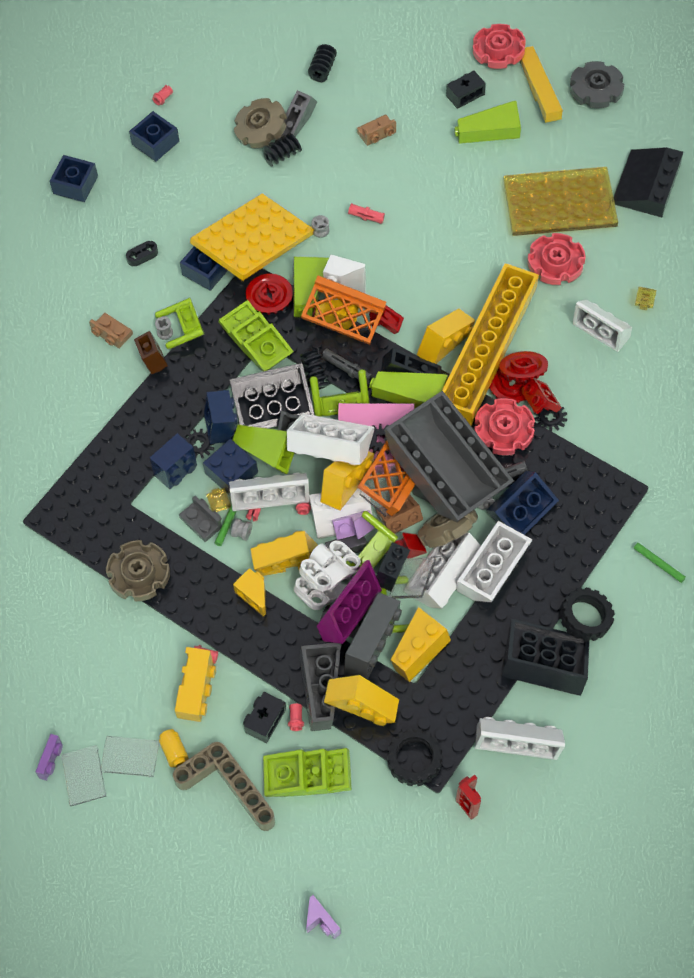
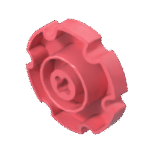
M492 24L491 28H482L474 36L473 55L480 64L487 63L489 68H507L508 64L515 65L523 58L526 40L523 33L517 28L511 29L508 24Z
M552 233L551 237L543 235L532 243L527 262L530 271L541 276L540 281L551 285H561L562 281L570 283L581 275L586 256L582 245L579 242H572L571 236Z
M500 398L495 399L493 405L486 403L479 409L475 417V425L478 426H475L474 431L487 447L493 449V454L513 455L515 454V449L524 450L531 443L534 437L535 430L532 427H534L535 420L531 411L525 405L517 406L516 400Z

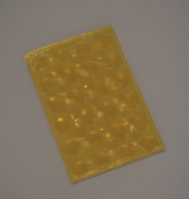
M607 167L505 175L503 177L512 236L618 227V218Z

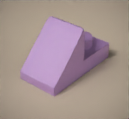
M363 512L332 520L337 540L354 535L360 539L372 531L374 526L362 517Z
M312 895L309 899L307 933L319 923H322L320 928L325 935H331L335 939L341 934L339 926L315 896Z

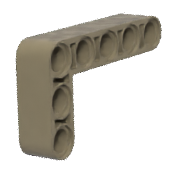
M211 743L174 770L173 779L180 790L190 789L217 770L258 828L263 831H269L274 827L275 816L273 810L222 743ZM216 751L223 752L220 757H213ZM199 763L206 764L202 769L195 768ZM228 767L235 768L231 773L224 772ZM182 775L188 776V779L185 781L178 780ZM239 783L246 784L244 789L236 788ZM251 799L258 800V803L254 806L248 804ZM264 815L271 817L267 822H261L260 818Z

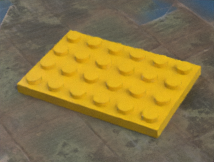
M262 193L191 237L190 243L243 281L312 236L314 229Z

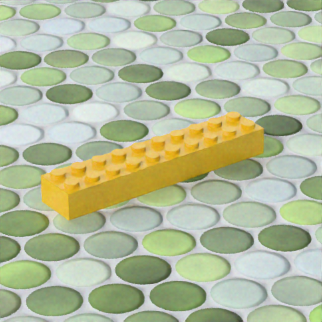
M506 263L443 388V392L470 426L537 288L538 274Z

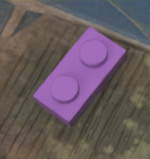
M50 734L36 769L39 779L47 781L49 775H52L54 772L55 759L61 754L63 744L57 735Z

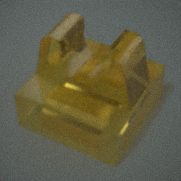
M638 287L635 306H640L641 310L653 309L657 290Z
M217 488L212 490L211 493L206 494L212 512H219L230 508L231 505L225 488Z

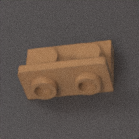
M385 114L358 127L357 133L368 146L396 133V121L394 119L390 120Z
M106 313L97 321L93 319L89 321L91 332L95 336L102 337L109 345H114L119 349L133 335V331Z
M410 494L401 509L393 516L386 513L387 509L385 507L376 510L378 518L394 534L423 520L420 505Z

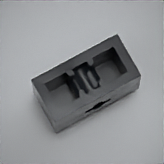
M474 70L447 84L446 97L458 109L485 95L486 83Z
M392 542L376 575L381 588L392 592L409 555V549Z
M263 692L261 697L258 696L253 704L254 709L251 714L248 713L246 715L243 725L246 734L267 744L286 711V703Z

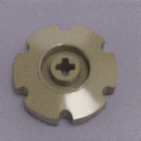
M269 98L254 100L250 106H244L238 112L234 120L237 125L234 127V132L243 145L249 144L251 148H263L265 145H269L270 141L277 140L282 136L287 126L284 121L287 119V114L278 101L272 103Z
M473 510L461 520L455 522L436 513L418 530V538L423 546H428L429 548L446 545L467 533L473 527L472 524L477 521L478 515Z
M142 540L127 542L120 546L121 551L119 553H112L108 559L106 574L111 578L108 581L109 585L123 599L129 596H133L134 601L151 599L157 595L156 589H164L168 583L170 567L169 564H165L167 556L159 546L152 542L148 545H143Z

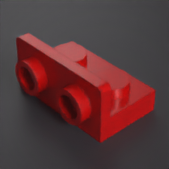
M533 378L532 381L529 380L521 388V392L536 414H539L543 408L556 413L562 408L549 386L536 378Z
M476 775L470 778L467 776L459 782L456 802L471 820L478 815L481 804V797L475 790L478 779Z

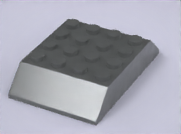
M443 390L384 429L390 452L437 513L455 522L461 520L514 482Z

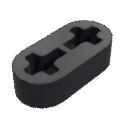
M146 241L128 250L126 253L128 264L130 266H139L155 258L158 255L157 244L153 241Z

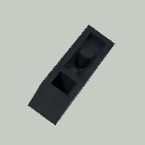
M393 347L382 358L381 372L441 374L442 366Z

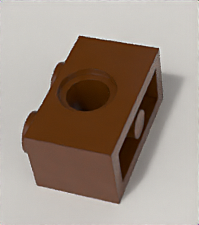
M150 331L134 339L141 359L151 374L159 372L168 366L159 344Z

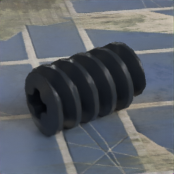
M322 44L317 47L308 69V74L313 80L317 82H325L337 56V51L333 46Z
M288 133L286 137L282 136L280 140L277 139L275 142L269 143V146L265 145L263 147V154L269 166L273 167L272 161L279 164L278 158L284 161V155L290 158V152L296 155L295 149L301 152L302 148L297 138L293 134Z
M318 350L302 353L300 358L305 359L302 361V364L307 366L304 368V372L309 373L306 375V380H310L313 376L317 377L319 390L329 386L331 383L324 381L329 375H323L327 368H321L325 361L319 360L324 355L319 354ZM309 381V382L307 383V385H308V387L311 388V384H310V381Z

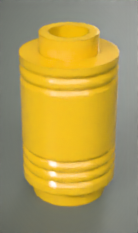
M169 729L160 734L159 743L170 767L177 768L189 759L178 732Z

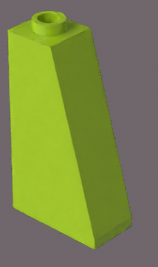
M511 101L458 119L457 126L454 127L455 137H458L459 144L520 138L521 124L517 101Z
M294 257V317H301L317 276L324 277L323 271L329 258ZM316 291L314 295L317 302L321 294L319 291ZM315 307L309 309L307 315L313 316Z
M378 371L376 378H372L370 382V388L372 389L373 397L396 404H414L415 409L443 390L448 375Z
M244 425L237 426L232 441L282 473L288 474L295 452L287 451V431Z

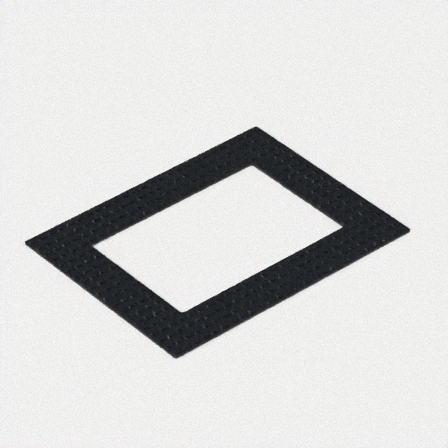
M262 268L243 281L234 276L198 318L204 335L178 345L169 351L164 357L168 366L159 372L149 374L25 517L23 523L108 580L111 579L106 574L108 559L112 553H119L121 551V545L136 540H142L143 545H148L150 542L156 544L167 556L165 564H169L170 577L164 589H156L157 595L142 602L307 709L299 658L301 646L333 643L322 640L317 628L318 623L265 590L266 614L262 616L235 593L233 584L242 576L240 573L131 505L154 477L150 457L177 433L182 438H187L188 435L186 433H191L204 417L206 392L227 390L230 386L229 379L237 378L250 363L251 359L233 341L218 321L247 301L246 289L254 278L263 274H272ZM267 288V295L272 300V294L269 292ZM293 296L292 301L283 311L279 310L277 313L272 312L269 315L265 312L262 313L268 323L273 324L294 351L287 358L296 364H300L305 360L300 358L302 353L318 350V353L322 354L328 348L349 362L360 365L361 369L371 373L373 378H376L378 371L381 372L383 356L393 347L417 356L376 332L369 345L301 317H294ZM357 321L355 322L357 327L362 325ZM368 327L358 330L361 336L369 337L370 331ZM319 358L320 361H325L321 368H327L323 375H329L325 381L330 382L346 393L361 392L360 383L357 378H351L345 371ZM441 369V374L448 375L449 377L450 374ZM370 383L367 385L370 404H396L373 397ZM485 395L480 408L486 403L493 405L495 399ZM474 418L473 423H472V425H471V427L473 428V430L475 429V426H478V425H475V418ZM536 422L534 427H532L535 430L534 437L527 448L524 450L515 449V454L493 455L504 468L525 461L528 471L536 472L559 501L525 534V536L532 539V542L493 601L474 602L451 634V641L436 655L417 683L408 682L403 676L381 662H376L368 680L399 699L394 723H386V725L380 726L337 707L334 709L332 726L386 761L388 746L391 744V740L398 736L399 732H406L407 729L411 728L412 730L419 728L423 732H430L433 738L436 737L439 745L442 747V767L438 775L432 778L431 782H425L423 785L435 793L442 791L475 743L479 719L493 717L517 682V680L502 677L503 659L511 619L554 628L560 619L559 613L561 611L559 609L566 596L572 590L575 591L584 585L648 492V486L552 431L543 429V426H538ZM522 474L517 475V476H515V477H512V479L514 480V482H515ZM346 640L341 644L338 678L347 677L344 676L345 656L351 644ZM410 742L399 749L397 760L404 770L421 772L430 766L432 753L424 744Z

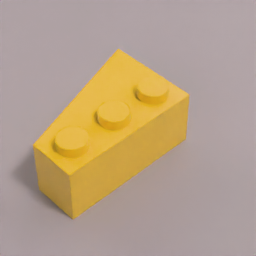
M458 308L427 326L417 356L437 364L466 337H469L476 320Z
M368 451L367 457L360 465L334 461L324 469L320 502L341 510L357 490L358 484L373 462L374 453Z
M296 531L290 536L278 537L269 543H260L257 547L251 548L254 570L262 576L286 572L285 568L298 567L299 570L301 562L310 558L312 551L318 544L305 531Z
M418 607L391 658L395 671L410 682L451 641L447 629Z
M186 647L185 653H187L188 659L186 666L182 667L184 676L182 684L179 685L175 713L179 719L201 722L202 715L205 716L207 713L208 705L205 702L206 698L211 695L212 685H210L211 678L215 677L216 666L213 664L210 650Z
M356 675L329 679L324 703L370 720L377 725L384 726L386 723L395 722L399 699L364 677Z

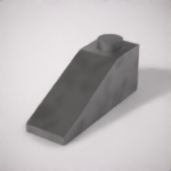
M298 90L296 91L286 112L287 119L284 121L287 126L282 136L286 137L288 133L293 134L295 137L311 117L317 101L312 96Z

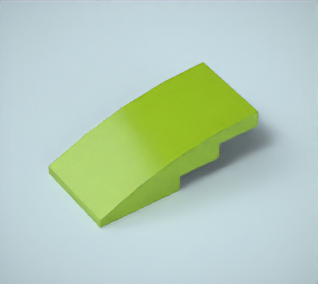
M248 300L218 321L240 349L263 372L268 371L294 353L273 324H269L260 311L257 312Z
M348 748L331 751L319 749L307 752L301 749L263 756L265 797L305 796L352 790L350 751Z

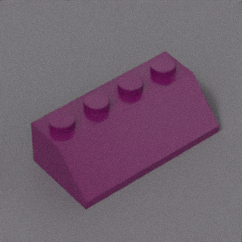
M366 560L318 623L317 628L323 641L343 644L372 605L378 592L382 591L370 560Z

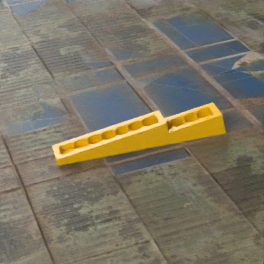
M533 46L525 47V54L520 62L534 100L538 102L544 121L546 123L561 120L563 110Z

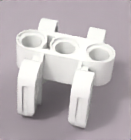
M341 541L331 542L329 549L323 543L319 544L312 551L310 558L301 562L299 574L302 577L296 580L294 592L311 609H322L329 602L335 601L348 585L341 583L343 579L351 581L352 575L359 568L360 558ZM346 561H353L356 566H349L346 564ZM318 597L322 602L315 603L312 598Z

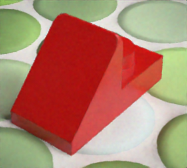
M386 305L378 326L382 325L393 334H396L401 328L404 317ZM369 312L370 321L375 320L378 314Z
M404 532L402 533V539L394 542L410 550L407 559L427 553L417 534Z

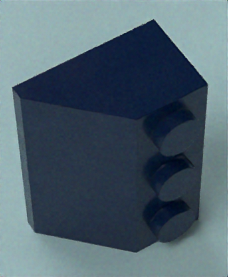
M525 471L486 511L496 523L500 521L525 535L559 500L536 472Z

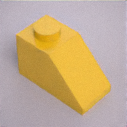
M340 299L331 300L334 309L343 305ZM328 302L319 305L322 313L331 310ZM352 305L348 307L351 315L358 313V306ZM317 308L315 311V316L319 315ZM345 309L336 312L339 320L349 317ZM333 313L324 316L327 323L336 322ZM348 320L341 323L343 329L348 330L352 323Z
M249 568L233 584L234 591L264 616L266 614L264 577L259 572H254Z

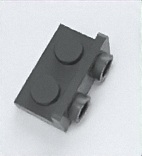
M194 496L192 498L193 503L179 514V518L206 542L221 529L222 518L216 511L212 512L204 499Z

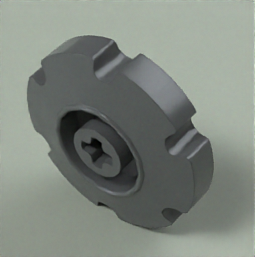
M601 61L587 62L585 67H577L572 73L570 79L571 94L577 102L582 105L587 103L590 105V108L609 107L610 102L616 103L622 97L624 91L623 75L613 65L606 66Z

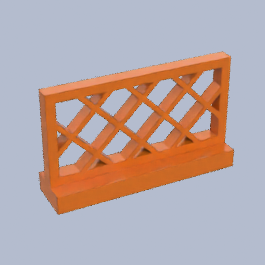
M318 275L301 318L370 345L385 310L386 301ZM316 291L324 293L326 299L317 302L314 297ZM340 299L343 305L334 309L331 300ZM328 302L331 310L322 313L319 305ZM356 305L359 307L360 312L351 315L348 307ZM316 307L319 315L315 317L307 315L308 310ZM345 309L349 317L339 320L336 312ZM374 312L378 315L375 320L368 322L365 314ZM333 313L336 322L327 323L324 316ZM362 315L365 324L357 327L353 318ZM350 320L354 328L350 330L343 329L341 323ZM368 327L370 331L369 337L361 336L358 330Z
M386 440L357 488L387 509L386 513L393 516L401 509L415 483L406 472H401L400 464L395 458L394 460L385 459L384 452L390 450ZM395 463L397 473H389L387 464ZM383 465L385 474L377 475L375 466ZM398 476L399 486L392 487L390 477ZM378 478H386L388 487L380 488ZM373 479L375 489H369L364 485L365 482ZM382 491H389L391 498L389 502L382 498Z

